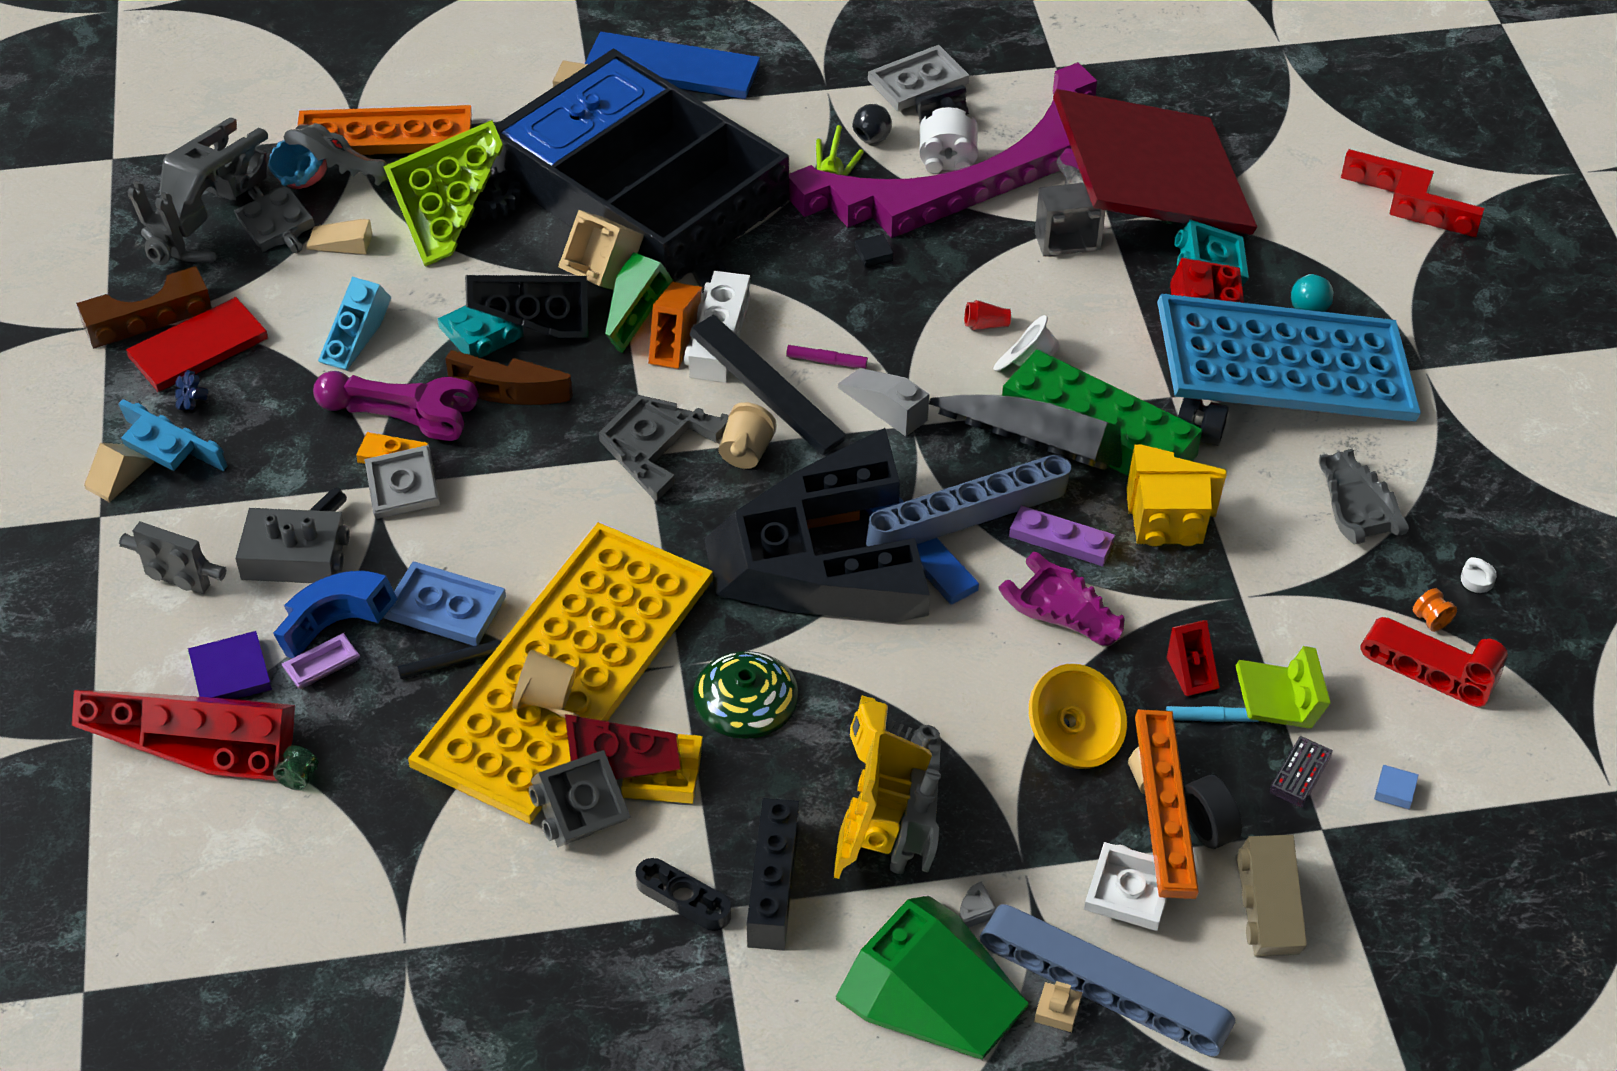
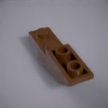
M450 350L445 358L448 377L472 382L478 390V399L504 404L542 405L570 401L573 397L571 374L560 370L550 369L513 358L510 364L506 366L454 350Z

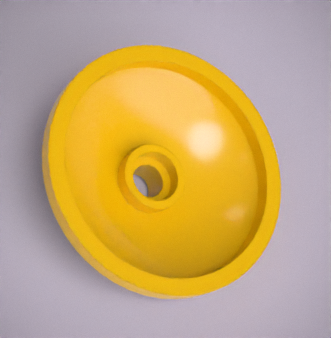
M1064 664L1045 673L1032 690L1029 700L1030 725L1038 743L1053 759L1068 767L1090 769L1109 761L1119 751L1126 736V710L1117 689L1103 674L1085 665ZM1064 718L1069 721V727L1065 724Z

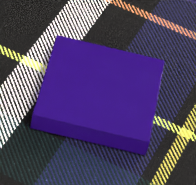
M256 631L188 648L199 697L235 700L272 690Z

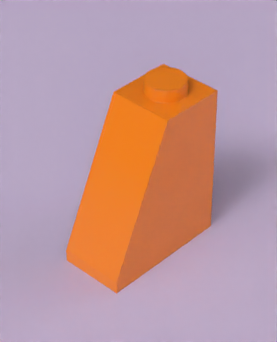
M672 282L653 304L648 364L679 369L686 347L691 339V328L697 323L702 287Z

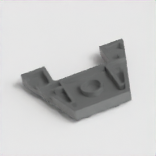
M637 395L599 432V441L654 500L658 501L675 484V475L654 463L689 429L716 443L723 436L729 415L722 413L721 417L705 414L701 408H696L694 411L677 408V403Z

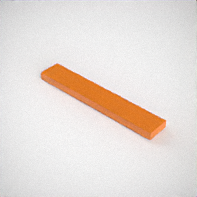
M1138 709L1135 721L1158 895L1163 898L1196 899L1199 889L1173 711Z

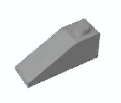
M859 368L838 383L840 390L904 436H908L928 421L929 393L905 377Z

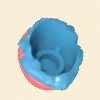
M283 140L278 142L277 146L273 148L268 167L270 172L283 186L287 185L292 189H302L315 184L324 176L327 170L326 159L318 161L308 148L299 144L289 145Z

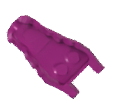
M1032 552L1026 559L1027 566L1035 575L1021 589L1011 580H1005L998 587L1002 596L1018 612L1030 618L1053 623L1084 634L1101 646L1111 645L1119 639L1124 631V616L1122 614L1116 616L1108 607H1104L1102 597L1095 593L1093 586L1086 587L1082 576L1077 577L1074 570L1057 566L1037 552Z

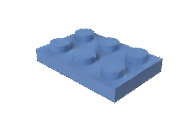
M413 561L394 591L398 600L385 614L384 619L476 646L480 643L504 602L506 592L505 588Z

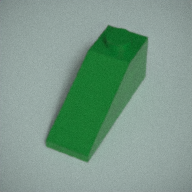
M634 252L616 277L605 333L615 348L622 353L652 311L653 304L673 281L661 262Z

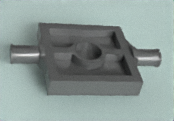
M286 185L267 195H263L259 187L253 186L254 191L250 188L248 195L253 201L234 210L238 221L259 249L264 252L275 246L287 244L292 253H297V250L300 252L303 245L297 237L301 233L313 228L315 224L312 216L291 189Z
M141 521L132 530L134 537L126 533L120 537V547L136 551L140 555L145 575L154 580H162L177 585L183 590H192L204 594L210 586L208 576L221 581L226 575V567L210 563L209 560H206L197 540Z

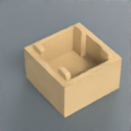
M578 210L558 267L576 276H587V281L614 290L618 273L632 253H638L644 235L602 216Z

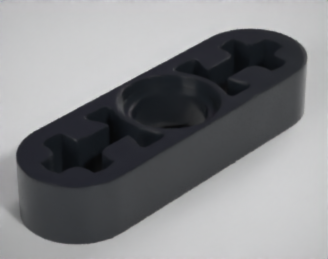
M648 858L638 864L635 871L636 885L638 890L644 895L707 930H720L729 924L731 920V903L728 897L658 858ZM656 873L659 874V879L653 877L650 881L646 880V875L652 877ZM679 888H688L694 893L688 900H678L673 896V893ZM717 907L721 908V914L719 912H714L712 915L708 914L707 909L713 911Z

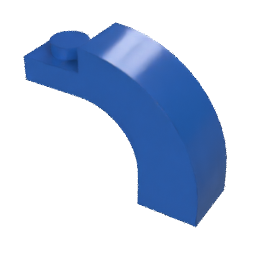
M349 571L334 574L310 584L294 595L284 605L288 616L273 634L285 656L294 658L306 649L320 631L336 621L346 618H361L379 623L398 598L385 575L369 571Z

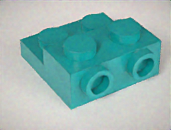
M1189 220L1184 229L1179 230L1174 245L1180 248L1181 252L1177 259V267L1181 258L1239 267L1242 286L1246 283L1249 275L1242 236L1193 220Z
M466 305L438 318L439 328L462 353L478 358L486 356L524 337L523 326L467 308Z

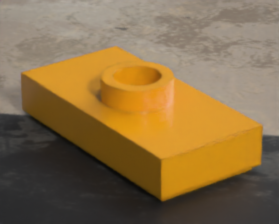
M367 432L356 454L357 462L365 464L364 459L426 446L428 443Z

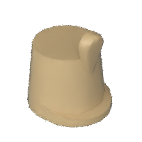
M741 402L734 405L728 416L719 445L721 457L729 464L738 468L751 469L755 467L776 433L777 426L774 416L767 409L757 404Z
M530 650L516 687L512 705L513 709L518 710L523 704L547 708L565 718V714L579 717L580 715L564 710L574 683L576 667L535 650Z

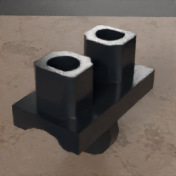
M963 85L947 88L940 92L915 99L916 112L919 115L920 124L925 116L926 119L932 116V111L940 108H958L966 111V115L969 114L966 104V87Z

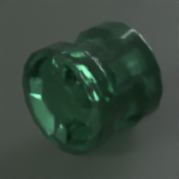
M288 746L283 753L284 761L276 765L273 775L285 787L292 790H303L309 783L308 775L317 769L319 761L312 752L303 747Z

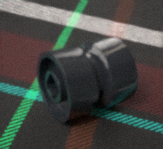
M1183 398L1178 417L1202 429L1201 442L1219 446L1229 406L1213 402L1206 406L1201 399ZM1196 416H1203L1201 425L1195 423Z

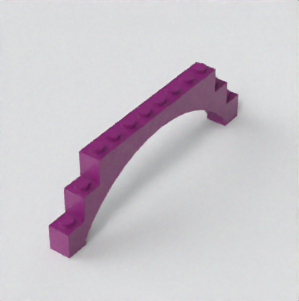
M1079 62L1055 71L1053 94L1056 89L1096 96L1097 80ZM1053 99L1044 117L1032 131L1005 151L978 164L943 174L909 179L859 178L817 170L810 165L789 173V200L804 217L830 207L847 228L873 218L891 238H894L1070 167L1061 162L1060 156L1065 149L1072 148Z

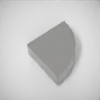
M982 881L970 887L961 903L960 918L968 928L990 920L997 909Z

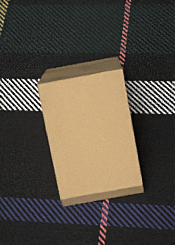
M100 443L84 483L85 489L111 502L149 468L154 461L126 447L124 444Z

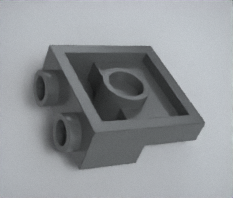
M604 750L539 772L531 779L533 784L529 786L531 801L534 806L542 807L546 817L542 821L544 834L549 841L555 840L557 848L631 818Z

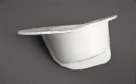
M1043 315L1035 320L1019 341L997 361L993 369L998 371L1011 363L1021 367L1036 349L1053 357L1060 344L1046 327L1048 317Z

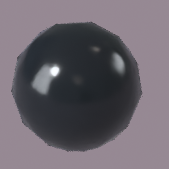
M866 104L859 108L854 115L852 127L856 135L865 143H879L889 135L892 128V119L885 107L878 104Z

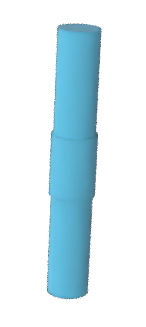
M1214 706L1166 707V711H1173L1174 720L1259 722L1258 720L1248 718L1246 708Z

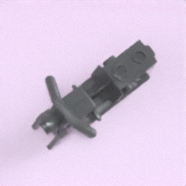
M228 118L167 154L162 164L161 198L156 199L157 210L155 213L145 193L144 185L136 181L133 182L136 190L129 187L128 197L133 203L140 222L146 226L142 229L141 235L147 240L145 242V252L152 262L157 265H165L170 261L171 257L184 262L213 263L216 261L217 255L213 251L186 250L183 237H189L208 217L207 210L201 199L204 191L213 193L222 199L236 200V197L267 178V152L256 148L257 145L268 139L266 130L258 127L247 134V138L242 137L226 147L229 140L228 135L237 130V119Z

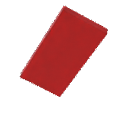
M234 297L126 349L128 358L156 391L160 392L174 385L178 376H184L186 371H194L197 374L268 339L267 330L239 299Z

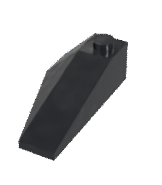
M465 275L467 308L556 338H589L587 276Z

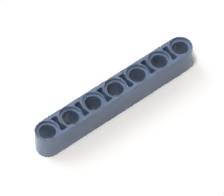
M1049 455L878 510L870 516L866 545L873 546L915 538L916 544H920L1017 512L1021 505L1029 508L1060 498L1067 489L1071 463L1063 456Z
M1005 904L999 905L980 935L981 943L991 952L1056 983L1058 981L1069 984L1072 990L1083 992V997L1201 1054L1217 1056L1235 1025L1233 1014L1226 1008L1015 907Z

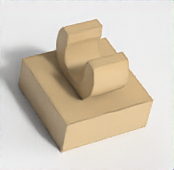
M1056 981L1055 985L1045 982L1034 1022L1072 1032L1083 992L1072 990L1071 985Z

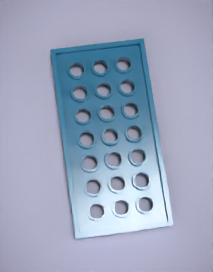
M1161 294L1157 301L1175 397L1416 422L1421 414L1396 320ZM1193 345H1198L1200 350L1193 347ZM1223 348H1227L1230 353L1224 351ZM1253 351L1258 352L1260 356L1255 355ZM1197 368L1203 369L1206 374L1199 372ZM1228 372H1233L1235 377L1231 376Z

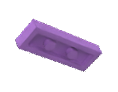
M1022 505L1009 532V537L1100 566H1104L1115 538L1114 534Z

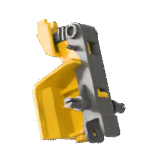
M863 695L860 699L859 709L855 713L850 727V737L858 758L866 766L865 770H862L858 782L857 791H860L859 797L852 798L839 831L834 878L839 879L843 868L856 861L861 847L889 854L892 850L890 869L897 874L904 873L907 861L913 858L915 853L920 854L923 857L922 871L928 872L936 854L939 837L936 811L938 781L941 778L939 773L940 733L935 727L930 725L920 726L919 729L914 731V734L911 733L912 728L910 727L906 733L902 732L903 724H900L898 730L894 729L896 721L892 720L891 724H886L887 704L877 702L874 698Z

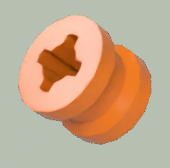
M1437 588L1430 589L1421 595L1412 609L1417 617L1426 620L1427 627L1433 632L1447 626L1457 613V607L1452 602H1446L1443 593Z

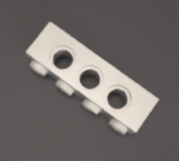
M714 271L711 283L706 282L705 303L699 304L697 321L700 323L714 314L739 337L751 298L750 275ZM691 336L692 346L686 347L684 364L689 365V377L726 383L730 371Z

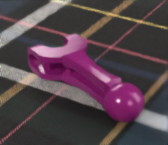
M328 371L317 378L313 388L316 402L328 411H340L346 408L349 412L387 415L419 426L421 432L428 438L448 441L456 440L460 437L464 429V421L460 412L472 410L479 398L478 390L472 382L452 377L437 378L426 384H394L367 380L355 375L348 377L340 371ZM460 392L467 395L468 398L455 396L454 394ZM443 422H447L453 427H448Z

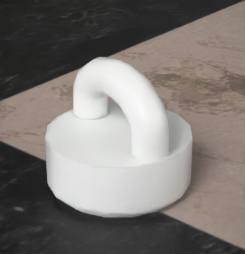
M1471 557L1463 567L1461 582L1465 588L1472 592H1488L1494 586L1497 577L1496 571L1493 566L1484 560Z

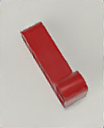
M1380 617L1375 620L1360 645L1363 655L1369 660L1474 707H1481L1487 703L1500 680L1508 657L1506 648L1500 642L1493 639L1480 640L1471 655L1386 617Z

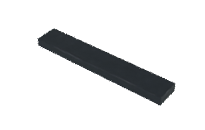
M714 314L691 328L690 335L822 456L844 442L846 434Z

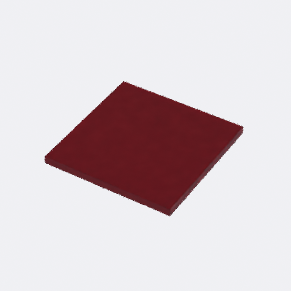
M1056 89L1053 99L1093 208L1187 224L1189 220H1193L1225 231L1249 235L1254 234L1257 224L1210 117Z

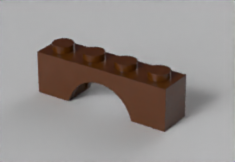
M196 266L166 275V281L162 289L145 300L123 302L110 297L108 294H104L76 303L83 327L93 349L195 317L212 308L207 287Z

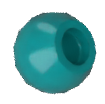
M1308 274L1298 279L1291 291L1292 306L1295 309L1327 312L1333 302L1334 292L1332 285L1325 278L1314 274Z

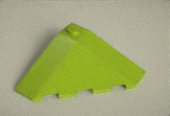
M493 120L383 166L425 267L453 255L457 247L456 241L462 228H466L475 209L473 205L479 193L483 192L492 173L490 169L496 157L500 156L504 146Z

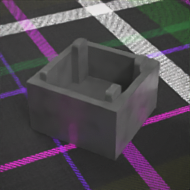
M1084 182L1039 188L1035 235L1043 256L1101 250L1106 210L1093 208Z

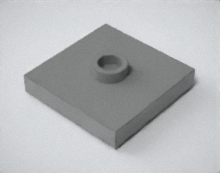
M429 445L364 459L375 519L440 505Z

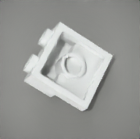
M1104 842L1086 897L1084 910L1157 931L1168 898L1159 897L1153 855L1131 850L1124 845H1113Z

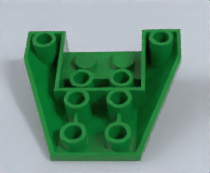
M929 895L905 901L860 950L836 995V1001L866 1022L981 1060L986 1057L1028 1008L1029 1004L959 915Z

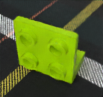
M1303 646L1296 657L1291 660L1288 667L1239 660L1235 665L1247 716L1251 720L1311 729L1331 704L1316 648Z

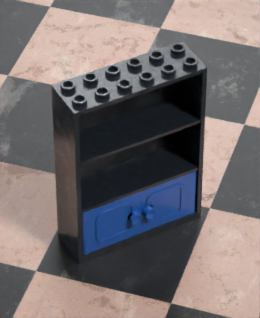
M614 48L495 125L504 147L500 156L496 157L492 169L497 167L500 173L506 169L509 176L515 174L517 182H520L521 194L571 227H573L578 210L602 216L643 234L644 237L637 254L661 262L673 279L672 282L681 280L687 273L692 271V266L703 264L705 260L716 252L723 250L730 242L742 236L748 229L759 221H763L769 214L789 201V155Z

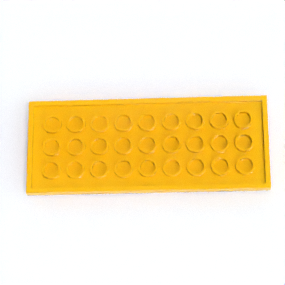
M598 522L408 758L409 767L531 824L542 809L541 806H534L529 795V786L533 785L531 779L539 772L571 762L565 718L547 708L523 704L518 710L512 707L519 677L530 650H535L576 667L574 683L564 710L580 715L579 717L608 721L713 581V571Z

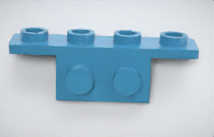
M124 399L119 402L118 405L126 421L132 424L130 429L121 437L126 447L173 471L189 454L221 471L228 467L223 456V449L214 441L209 440L206 442L198 438L192 430L188 428L181 429L173 425L163 415L158 417L153 415L139 403L132 404Z

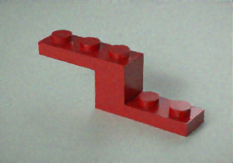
M1348 149L1341 178L1394 192L1389 215L1476 237L1485 208L1429 194L1434 171Z

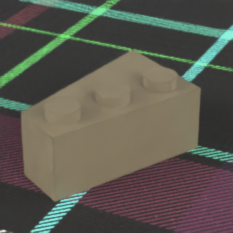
M1294 835L1249 836L1236 855L1242 887V902L1248 919L1246 924L1247 943L1253 946L1254 956L1300 955L1306 948L1307 942Z

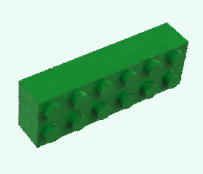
M1038 349L1003 385L1002 396L1022 397L1051 403L1119 426L1121 429L1122 465L1121 468L1111 465L1109 467L1129 476L1134 445H1145L1174 452V457L1193 461L1198 456L1202 433L1201 428Z

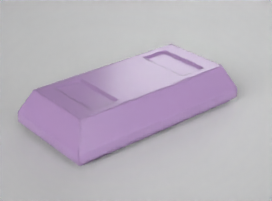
M342 633L282 663V666L297 688L303 689L356 662L360 655L345 634Z

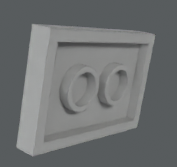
M936 45L868 71V81L897 111L916 105L915 99L917 97L969 84V74L940 45Z

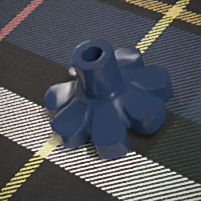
M188 370L184 376H178L175 384L180 388L175 391V399L177 400L175 405L178 410H193L196 406L195 399L206 400L208 397V389L198 387L200 379L198 375H195L194 371Z

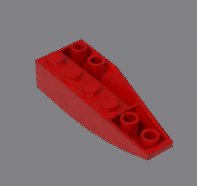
M1181 258L1170 282L1171 295L1244 303L1239 267ZM1193 345V347L1200 350L1198 345ZM1223 348L1224 351L1230 353L1227 348ZM1197 368L1199 372L1206 374L1203 369Z
M74 690L72 726L206 774L278 781L293 741L295 705L183 695Z

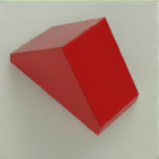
M1207 620L1172 627L1167 660L1184 695L1189 696L1219 689Z

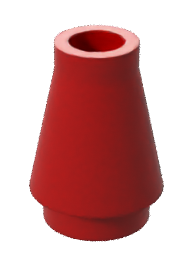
M979 300L967 302L964 313V324L966 327H972V330L1009 327L1011 322L1010 309L1001 308Z

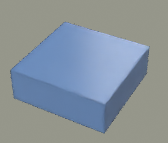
M1383 765L1374 800L1410 810L1419 774Z

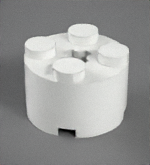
M947 107L932 111V116L927 119L925 116L920 124V158L928 172L956 171L974 164L978 156V124L973 116L971 119L966 116V111Z

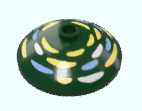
M733 652L716 658L700 672L693 690L694 705L702 721L714 731L733 738H757L778 730L789 721L797 707L798 686L790 669L778 659L760 652Z

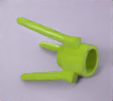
M837 125L830 156L824 160L822 141L819 138L816 140L817 170L848 176L860 160L864 150L860 149L844 169L841 159L836 157L842 126Z

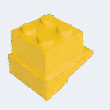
M1134 445L1126 489L1128 514H1133L1137 544H1147L1149 546H1160L1162 544L1193 546L1195 544H1203L1210 516L1216 518L1226 479V470L1174 457V452L1145 445Z

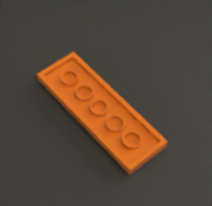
M471 105L300 110L298 125L320 124L329 130L330 133L342 135L348 141L350 147L361 155L416 153L472 129Z

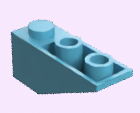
M352 276L318 359L320 363L346 371L349 369L380 327L392 297L380 284Z

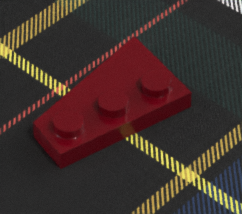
M565 714L571 761L604 750L616 780L682 770L679 740L676 733Z

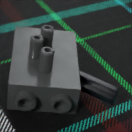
M338 487L331 489L310 510L249 508L235 558L241 580L314 583L325 577L337 574V571H342L344 564L342 549L343 545H348L350 538L349 526L344 525L342 512H336L347 500V496Z

